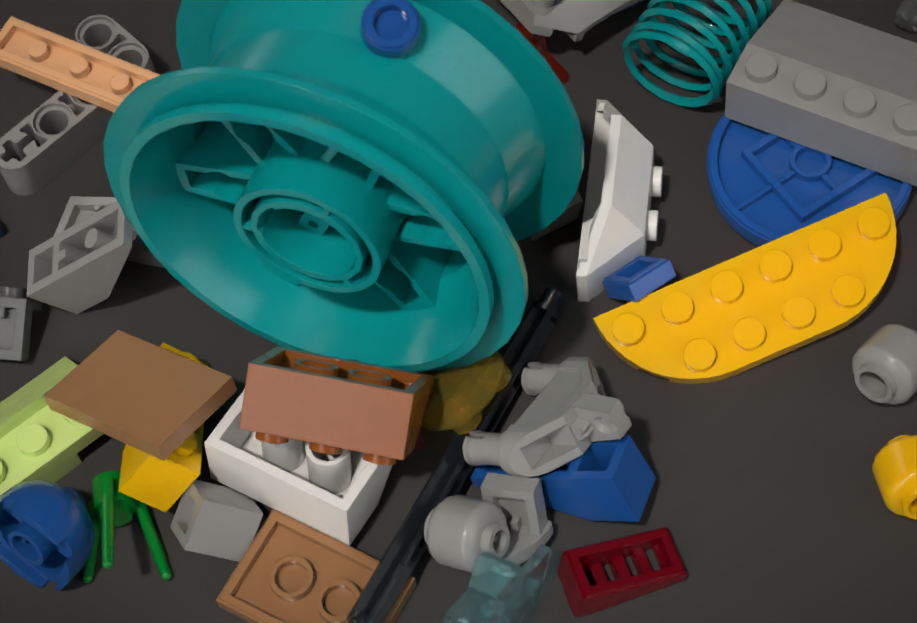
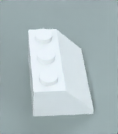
M243 390L204 442L211 478L350 546L377 507L392 465L368 462L363 459L364 453L342 449L341 454L315 452L309 449L310 442L289 438L288 443L285 444L267 443L256 439V432L239 429L244 397Z

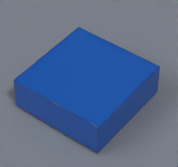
M639 256L604 278L605 280L602 283L609 298L637 302L677 275L670 260Z

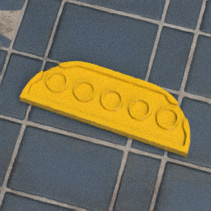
M886 192L652 292L637 302L631 301L593 318L594 324L609 348L636 370L641 369L652 375L669 379V382L678 384L711 383L735 376L846 327L859 318L872 305L882 291L895 256L896 223Z

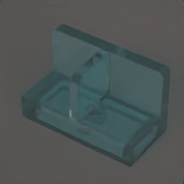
M541 544L522 567L491 552H482L475 560L468 589L445 614L443 623H520L539 600L552 548Z

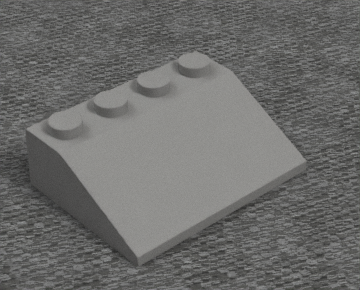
M783 0L747 42L726 81L725 117L917 186V43L792 0Z

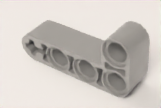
M94 15L84 19L77 26L75 32L76 42L156 73L145 46L112 18L106 15ZM62 91L55 93L0 138V173L9 189L15 194L23 196L32 195L42 190L104 139L108 122L114 112Z

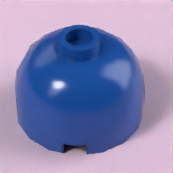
M39 479L16 484L0 496V559L18 576L29 583L43 588L51 581L57 583L55 590H62L83 568L92 553L95 530L87 510L86 501L73 488L63 487L60 484Z

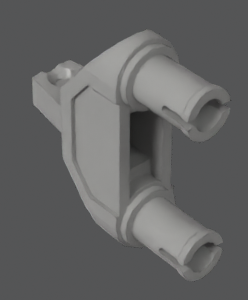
M589 356L568 357L561 364L529 362V368L524 367L522 371L521 384L526 394L537 396L516 423L511 424L503 433L483 432L481 430L469 432L471 438L465 437L462 450L464 459L472 466H500L510 475L520 477L540 476L583 455L592 442L621 439L632 423L630 418L626 416L620 399L606 396L598 372Z

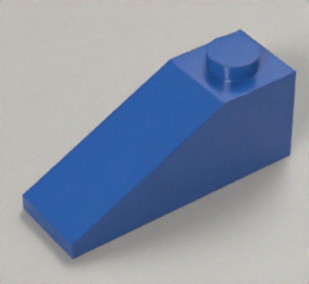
M623 435L618 440L592 442L583 455L548 473L532 477L540 478L545 507L590 521L625 522L640 521L656 479L630 435ZM480 465L475 467L471 481L475 486L480 487L487 472L510 474H507L500 466Z

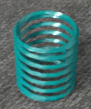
M651 0L647 4L648 10L641 14L638 18L639 23L631 29L630 34L622 43L623 58L631 74L643 87L659 98L675 105L692 108L712 105L722 93L723 86L726 84L747 42L771 14L772 0H755L757 4L756 16L748 0H737L745 9L748 18H742L727 0L713 1L721 6L729 15L713 9L702 0ZM671 1L676 9L667 8L665 2ZM683 4L700 11L717 25L701 19ZM663 15L669 24L659 22L656 16ZM678 20L691 25L707 38L699 36L684 27ZM728 24L737 25L738 29H731ZM715 34L727 36L730 43L721 42ZM644 39L647 46L661 60L677 70L694 76L709 77L711 82L706 84L693 83L669 74L644 54L639 45V40ZM653 40L665 42L683 55L693 58L703 69L682 63L666 53ZM631 47L639 61L664 81L686 90L709 91L708 94L700 97L681 96L648 80L636 67L631 57ZM706 47L717 49L720 56H712ZM717 64H723V67L719 68Z

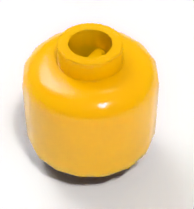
M900 435L891 439L874 458L872 471L886 507L894 514L917 520V435Z

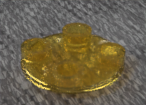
M496 351L492 355L467 366L431 371L428 375L434 376L433 386L421 427L429 431L453 429L459 435H464L474 430L482 420L481 411L511 379L512 372L504 363L501 354Z

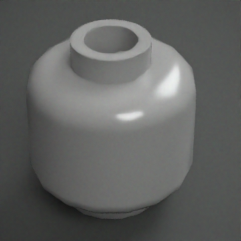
M887 324L878 328L857 350L852 358V371L856 386L864 396L877 403L892 405L904 403L917 391V331L904 325Z
M454 495L445 498L431 510L424 525L425 542L428 545L431 556L437 563L474 574L487 572L494 567L507 552L510 544V532L506 517L500 507L489 501L468 496Z

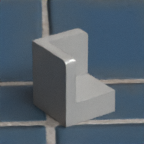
M195 480L182 494L170 528L184 550L240 562L255 537L263 513L252 498L232 488Z

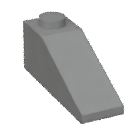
M118 201L29 250L26 297L74 314H79L109 298L132 248L133 225L124 215Z

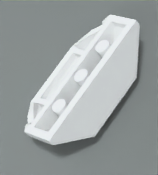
M597 100L576 271L578 301L589 302L605 290L602 283L605 280L604 278L637 257L646 256L647 241H657L659 210H650L651 197H661L663 167L654 166V146L608 100Z

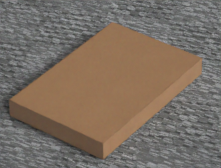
M117 330L47 392L44 397L51 410L164 461L223 405L237 389L232 376Z
M273 508L220 592L216 602L220 608L249 623H348L346 617L380 561ZM409 576L383 623L396 622L417 586L415 578Z

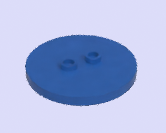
M725 113L717 123L708 146L707 182L714 204L722 217L737 233L757 246H762L885 192L891 203L896 223L905 210L913 185L729 119L725 117Z

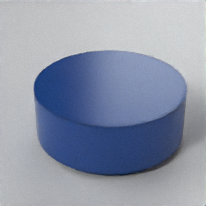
M373 0L366 6L361 17L360 34L363 43L372 53L384 58H398L410 52L417 43L420 32V17L416 8L408 0Z

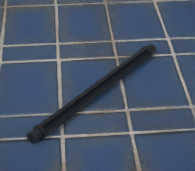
M546 288L539 300L531 304L362 593L346 617L348 623H383L427 547L424 538V525L427 516L445 498L457 495L473 468L472 465L466 462L463 456L462 446L465 437L471 438L469 432L474 430H481L483 432H493L521 385L524 367L529 368L528 363L535 361L554 326L557 324L560 318L558 312L565 302V296L557 289Z

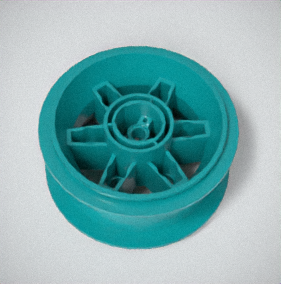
M182 0L176 19V47L182 70L164 73L143 82L125 96L108 122L103 142L104 166L111 190L124 215L133 225L137 234L167 271L191 293L221 315L246 330L284 348L357 360L406 371L427 372L444 371L470 365L492 355L506 344L520 325L528 299L527 271L516 241L525 239L545 229L563 214L576 194L584 168V139L575 108L561 81L547 61L516 28L480 0H408L419 14L420 32L413 49L398 58L378 56L368 50L362 41L360 34L361 17L366 6L373 0Z

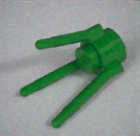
M119 470L106 471L96 475L91 481L93 500L88 503V511L93 522L95 538L91 556L83 566V582L90 583L93 580L101 524L102 565L105 569H110L114 564V527L123 526L131 522L132 514H137L162 580H170L172 574L150 516L148 505L118 491Z

